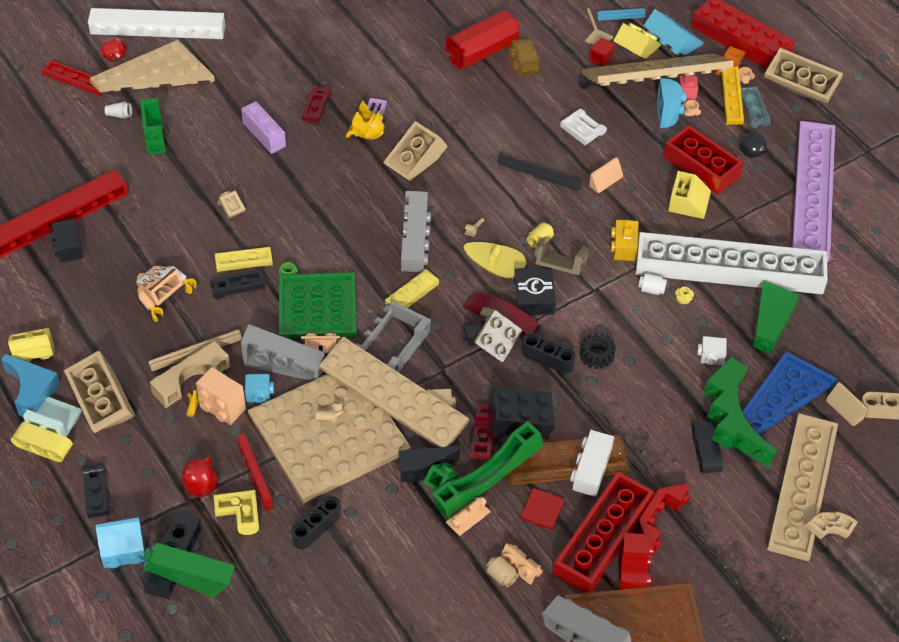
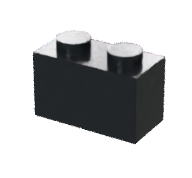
M71 219L52 223L53 231H50L52 242H56V245H53L55 256L59 255L60 263L83 258L75 220Z

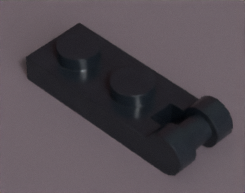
M259 269L213 278L210 281V285L213 289V298L222 299L227 295L265 288V281L262 270Z
M97 463V466L91 467L89 465L82 466L88 518L109 515L103 463ZM98 474V477L91 478L90 475Z

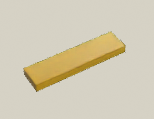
M739 67L728 68V71L721 72L726 124L743 125L744 115Z

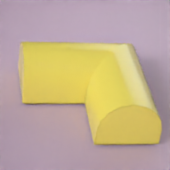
M255 490L214 495L216 517L236 514L238 532L243 535H251L259 530Z

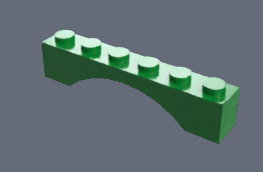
M529 421L524 423L510 435L501 449L483 466L465 477L448 481L432 493L435 506L449 520L544 447L541 433Z

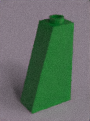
M764 280L759 298L753 347L769 354L772 353L797 306L799 294Z
M155 543L151 548H147L143 556L145 561L143 569L212 598L229 585L235 567L229 563L160 543Z

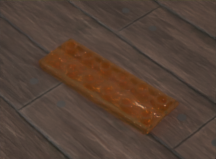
M612 435L614 436V442L604 475L617 474V472L630 473L623 438L619 435ZM584 438L543 443L544 447L507 474L509 486L571 479L573 469L577 470L579 466L576 465L578 454H583L584 451L582 448Z

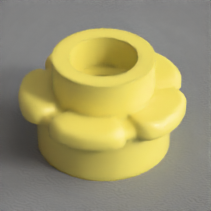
M681 287L675 291L676 299L681 304H688L692 297H694L693 291L688 287Z

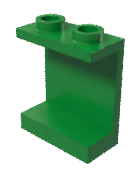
M158 98L140 100L148 155L165 153Z

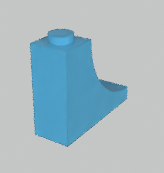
M7 354L1 359L5 372L10 373L20 382V392L15 405L18 414L22 417L27 410L38 411L47 397L51 398L60 385L56 372Z

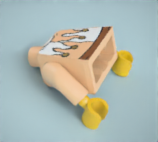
M153 266L146 273H140L137 277L136 283L139 287L137 289L139 300L147 310L152 311V319L155 322H158L156 314H160L164 318L163 310L155 307V305H160L181 287L183 283L185 284V291L189 294L193 291L192 287L196 289V281L194 279H186L187 276L174 266Z

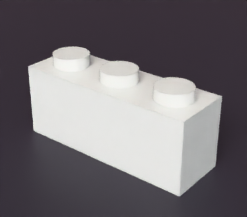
M590 430L589 436L584 437L582 443L584 451L583 454H578L576 465L579 466L577 470L573 469L570 480L574 482V491L597 497L612 451L614 436Z

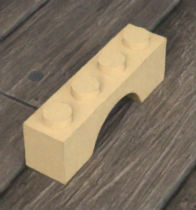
M215 341L205 345L195 354L188 356L184 361L172 366L168 371L150 381L152 394L165 408L169 407L182 398L181 387L189 377L205 374L211 367L219 372L230 367L228 354Z

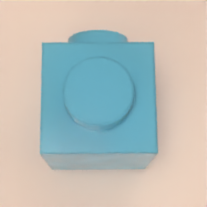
M245 375L246 402L262 403L269 401L270 394H274V382H270V375Z

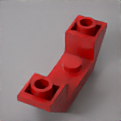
M682 484L658 489L640 517L637 532L638 534L650 535V543H654V551L657 552L662 544V540H660L661 531L653 527L657 520L655 516L658 512L662 513L666 505L679 511L682 505L686 506L691 496L688 494L690 485Z

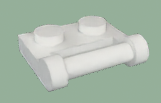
M583 109L577 110L560 123L561 128L584 145L599 135H604L607 131L606 126L600 125L586 115Z

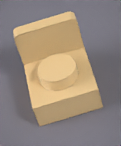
M229 191L224 192L220 195L217 202L218 206H222L228 219L246 210L236 191L231 193Z

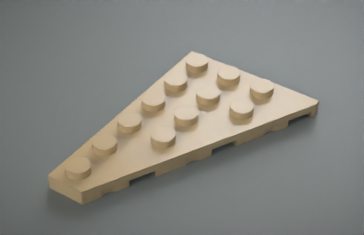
M179 40L90 77L91 84L99 92L121 91L120 88L133 87V89L159 87V84L177 86L198 84V81L210 80V83L214 82V75Z

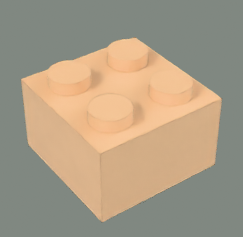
M211 367L196 382L200 407L205 412L214 414L221 422L225 421L231 425L246 410L243 386Z

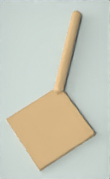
M587 8L594 31L585 42L594 46L600 38L611 41L614 36L597 29L591 10Z

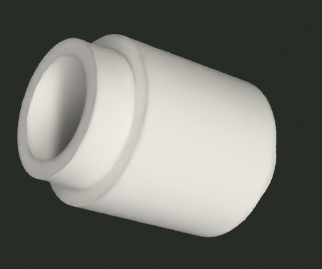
M645 273L644 277H640L638 287L642 288L641 292L664 295L667 280L660 276Z

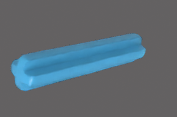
M644 8L598 11L597 19L598 21L645 18L646 13Z

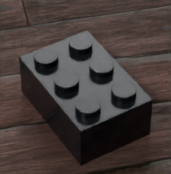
M493 387L488 398L490 433L511 435L520 426L529 421L541 433L542 438H549L555 426L552 392Z

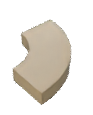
M836 511L834 513L821 512L813 516L804 526L820 539L831 533L847 538L858 521Z

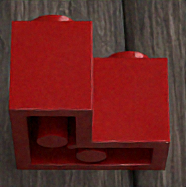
M624 533L620 553V592L645 594L646 586H650L651 573H647V567H651V556H653L654 543H650V535Z

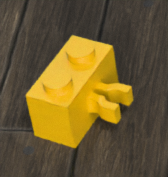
M616 220L615 227L611 229V238H614V241H611V252H614V260L636 261L638 252V221Z

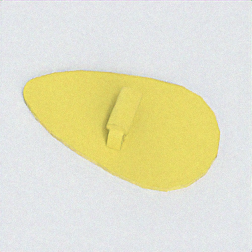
M471 242L464 245V251L474 262L500 277L512 278L514 277V269L526 267L524 255L516 249L486 242Z

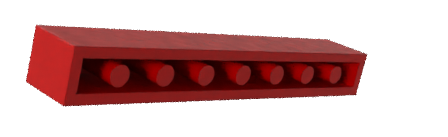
M113 170L0 225V258L50 234V231H53L52 223L71 219L76 221L128 195L126 182L116 170Z

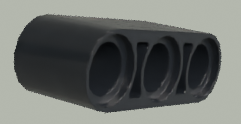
M528 333L523 337L522 354L526 358L561 373L573 371L575 352L572 349L534 333Z
M713 420L696 421L691 424L693 442L701 473L723 471V460L719 444L712 440L716 430Z
M325 497L292 527V540L296 548H308L338 521L341 516L340 501L337 497Z

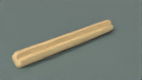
M234 330L149 361L150 369L156 371L184 361L188 356L195 354L205 345H209L214 341L220 347L242 340V335L239 330Z

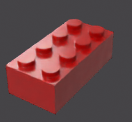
M690 125L667 141L665 145V159L685 173L696 175L717 195L741 177L744 162Z

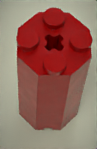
M505 9L445 38V50L451 54L449 57L451 63L458 69L465 68L519 41V21L514 19Z

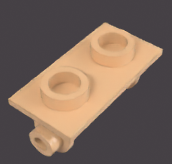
M309 333L301 336L302 343H305L303 345L319 350V346H323V352L327 354L340 341V336H336L334 333H327L325 336Z
M477 497L447 520L446 523L461 536L490 513V510L485 506L486 500L483 497Z
M506 543L501 557L516 569V573L531 585L535 576L539 577L542 574L541 566L531 558L527 560V555L516 545L513 546Z

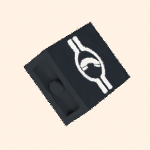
M552 268L514 269L517 307L528 315H555L556 299Z

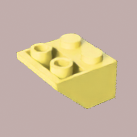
M623 23L613 40L645 59L661 46L656 36L632 23L629 25Z
M678 171L671 195L669 212L704 219L711 190L696 175Z

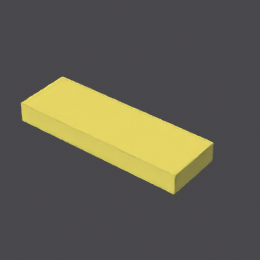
M270 247L215 254L217 272L273 265Z

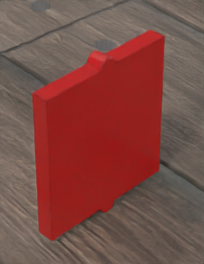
M533 488L520 519L534 523L535 526L539 525L553 530L565 499L554 496L551 492L546 493Z

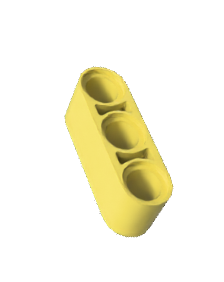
M22 422L11 437V442L15 446L56 462H62L73 445L72 441L67 437L27 422Z

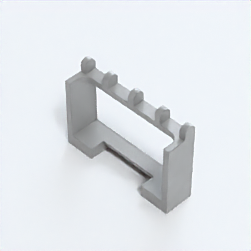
M391 300L389 306L386 305L383 308L384 312L387 313L384 318H375L374 322L377 324V327L373 332L369 330L364 332V336L367 337L366 341L362 345L358 343L355 345L366 351L392 317L414 326V336L398 357L393 356L387 364L399 373L430 333L431 319Z

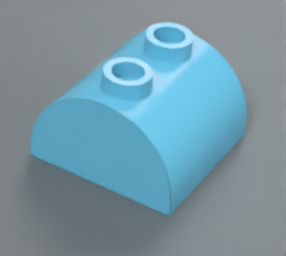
M666 78L660 79L656 101L660 128L673 126L678 121L679 114L684 113V105L681 102H686V92H683L680 84Z

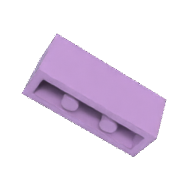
M256 101L241 108L243 124L271 154L286 147L285 132Z

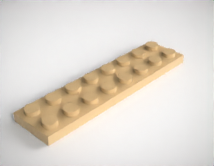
M345 337L337 343L319 365L322 371L437 447H449L469 422V418Z
M798 414L768 551L809 562L815 534L804 525L813 516L820 513L838 423Z

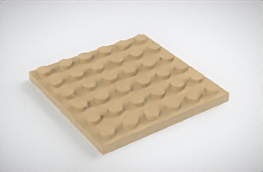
M328 374L248 410L249 417L303 504L397 459L398 451L411 450L410 445L387 413ZM334 401L343 403L344 411L335 420L324 421L315 419L316 410L328 411L332 408Z

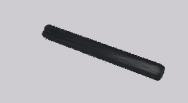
M503 154L498 157L499 165L574 190H579L582 181Z

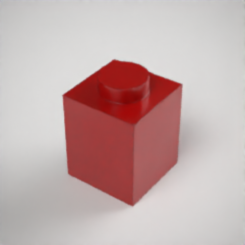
M600 38L590 50L589 61L601 67L606 66L614 57L615 43Z

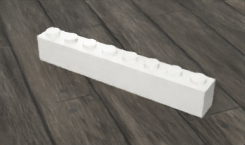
M91 8L88 25L90 34L223 39L225 18L224 13Z

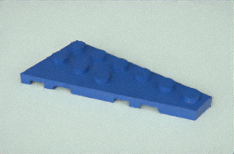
M785 352L745 407L743 415L753 430L760 435L837 384L838 379Z

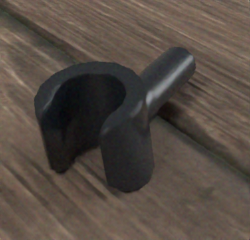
M585 75L579 77L581 82L578 83L582 89H587L592 85L600 86L596 82L589 81Z

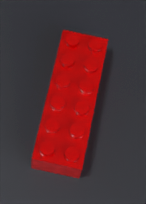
M707 0L693 14L692 28L727 48L731 46L745 51V58L766 70L780 48L793 53L794 40L722 0Z
M617 472L555 561L553 576L590 596L620 552L624 533H632L638 525L640 517L653 498L654 491Z

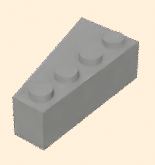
M406 191L401 271L423 272L424 265H428V254H425V250L429 251V240L426 239V236L430 237V225H427V222L431 223V212H428V192Z
M248 324L241 341L244 366L309 381L321 377L323 371L319 365L325 359L324 352Z
M559 595L542 613L545 627L567 642L571 640L573 642H631L630 633L625 628L617 627L606 618H600L589 609L581 608L572 600L564 599Z

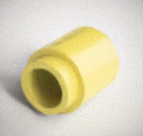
M543 222L540 223L529 233L527 237L528 244L536 249L546 237L551 239L554 236L552 226Z

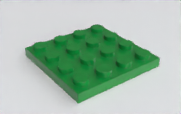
M355 273L280 275L279 336L287 339H301V336L309 333L317 334V336L334 333L336 336H340V338L357 337Z

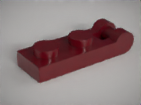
M313 85L302 114V121L320 122L328 98L331 95V87L326 86L323 88L320 85Z

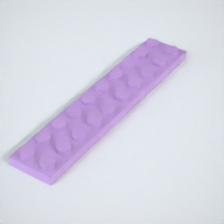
M800 121L792 248L827 251V262H829L835 125Z

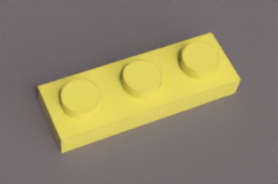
M426 269L385 299V304L389 306L392 300L408 308L439 285V279Z

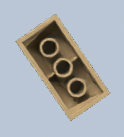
M782 48L778 50L765 72V78L772 80L776 85L803 97L825 103L829 102L843 77V73Z
M100 351L64 370L89 426L94 433L135 417L114 371Z

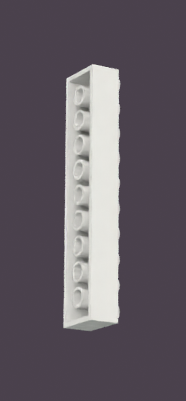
M640 232L636 275L645 276V273L663 278L762 288L765 280L789 291L823 294L827 283V251Z

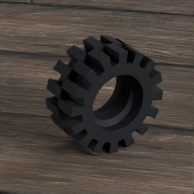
M594 332V336L591 333L588 334V338L585 336L580 347V359L583 360V364L586 365L588 363L589 368L593 365L595 366L594 369H598V366L601 369H604L605 365L607 367L610 366V363L614 360L616 350L614 340H610L609 335L604 337V333L598 335V332ZM601 348L605 352L602 354H595L590 349Z

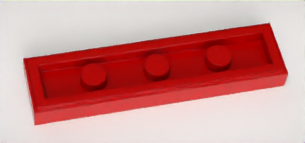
M50 60L41 70L44 76L92 94L101 96L103 93L99 92L91 84L90 77H93V75L53 60Z
M245 434L238 435L239 450L262 505L266 511L273 509L272 497Z

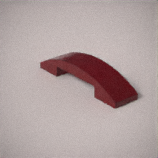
M472 293L463 305L464 309L480 315L483 307L496 310L521 328L522 332L520 335L522 336L534 333L539 326V323L518 307L491 295Z
M477 403L469 458L490 460L494 433H490L488 404Z

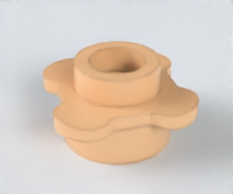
M742 67L739 69L740 81L747 84L749 80L755 78V74L752 73L750 68Z
M688 100L686 103H683L684 115H700L701 110H699V103L697 101Z

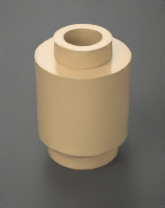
M501 556L493 557L487 564V573L500 585H505L507 588L513 585L519 576L516 573V569Z

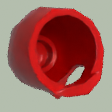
M210 456L203 459H193L183 467L181 482L191 496L200 498L209 496L218 486V476L211 467Z

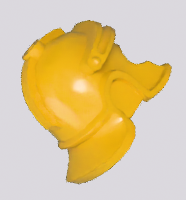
M362 101L359 106L360 115L359 112L355 113L345 137L349 138L355 135V137L358 136L364 139H377L384 132L383 115L379 111L377 113L370 111L368 106Z

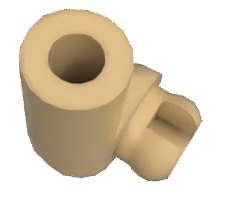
M334 401L332 408L328 411L316 410L315 419L324 421L335 420L344 411L343 403Z

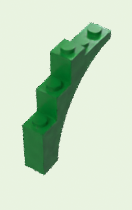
M731 357L707 381L703 395L714 401L707 416L718 423L712 440L728 450L734 446L768 468L773 462L777 449L762 439L745 419L739 405L738 387L743 382L748 367Z

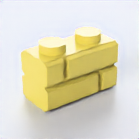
M49 328L10 335L8 340L12 357L26 362H30L35 358L45 360L54 354L55 348Z

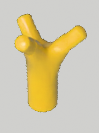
M193 390V395L191 393L187 394L190 403L186 414L190 417L194 416L199 403L197 390Z

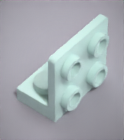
M47 397L38 411L27 410L23 417L27 423L67 437L82 414V409Z

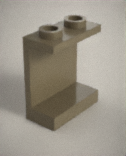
M546 237L543 242H540L539 247H536L534 257L537 259L535 264L579 275L586 266L590 249L582 246L574 259L548 252L550 237Z

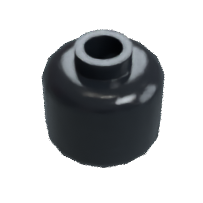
M484 320L466 322L465 329L461 331L463 341L467 340L470 346H476L474 340L485 324Z

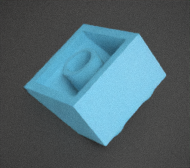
M139 517L96 525L99 550L104 568H116L120 565L138 564L144 561L145 542Z

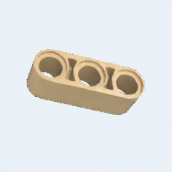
M867 392L863 395L861 402L868 408L865 417L899 419V393Z

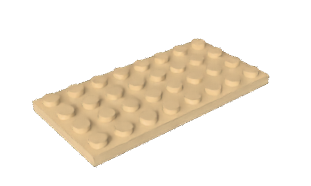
M704 54L582 69V76L585 75L588 80H592V82H596L600 86L610 85V82L622 84L627 83V80L639 82L644 81V78H651V80L661 79V76L673 78L678 77V74L689 76L695 75V72H701L702 74L711 73V70L723 72L728 71V68L734 67L731 59L715 54Z

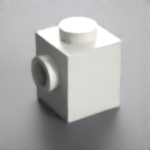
M703 336L702 344H698L697 347L700 363L724 365L726 338Z

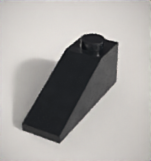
M450 446L398 451L400 481L407 483L422 481L426 478L427 472L432 465L441 463L451 465L459 461L460 447Z

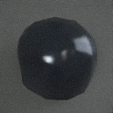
M752 132L743 136L740 142V150L744 155L753 158L765 153L767 144L761 134Z

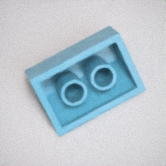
M654 9L643 25L648 29V33L654 36L657 35L660 38L659 42L665 46L669 44L672 47L670 50L677 55L682 53L686 56L704 43L672 18Z

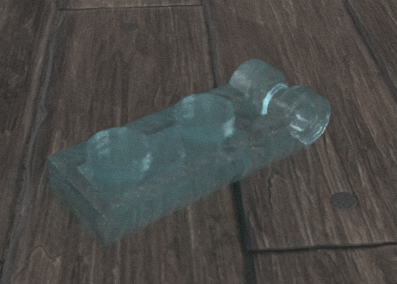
M758 87L741 88V96L750 117L752 128L759 125L770 126V116Z

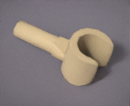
M481 218L474 225L467 224L465 235L474 237L484 219Z

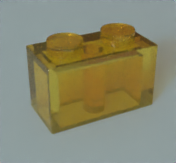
M532 38L512 41V48H509L510 58L514 59L513 67L514 70H517L518 75L539 74V58Z

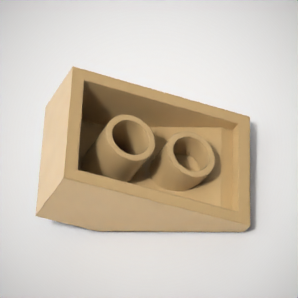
M415 121L383 163L410 181L437 161L448 146L441 137Z

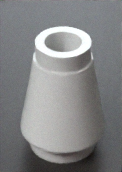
M126 101L106 105L105 114L106 116L127 119L132 116V106Z

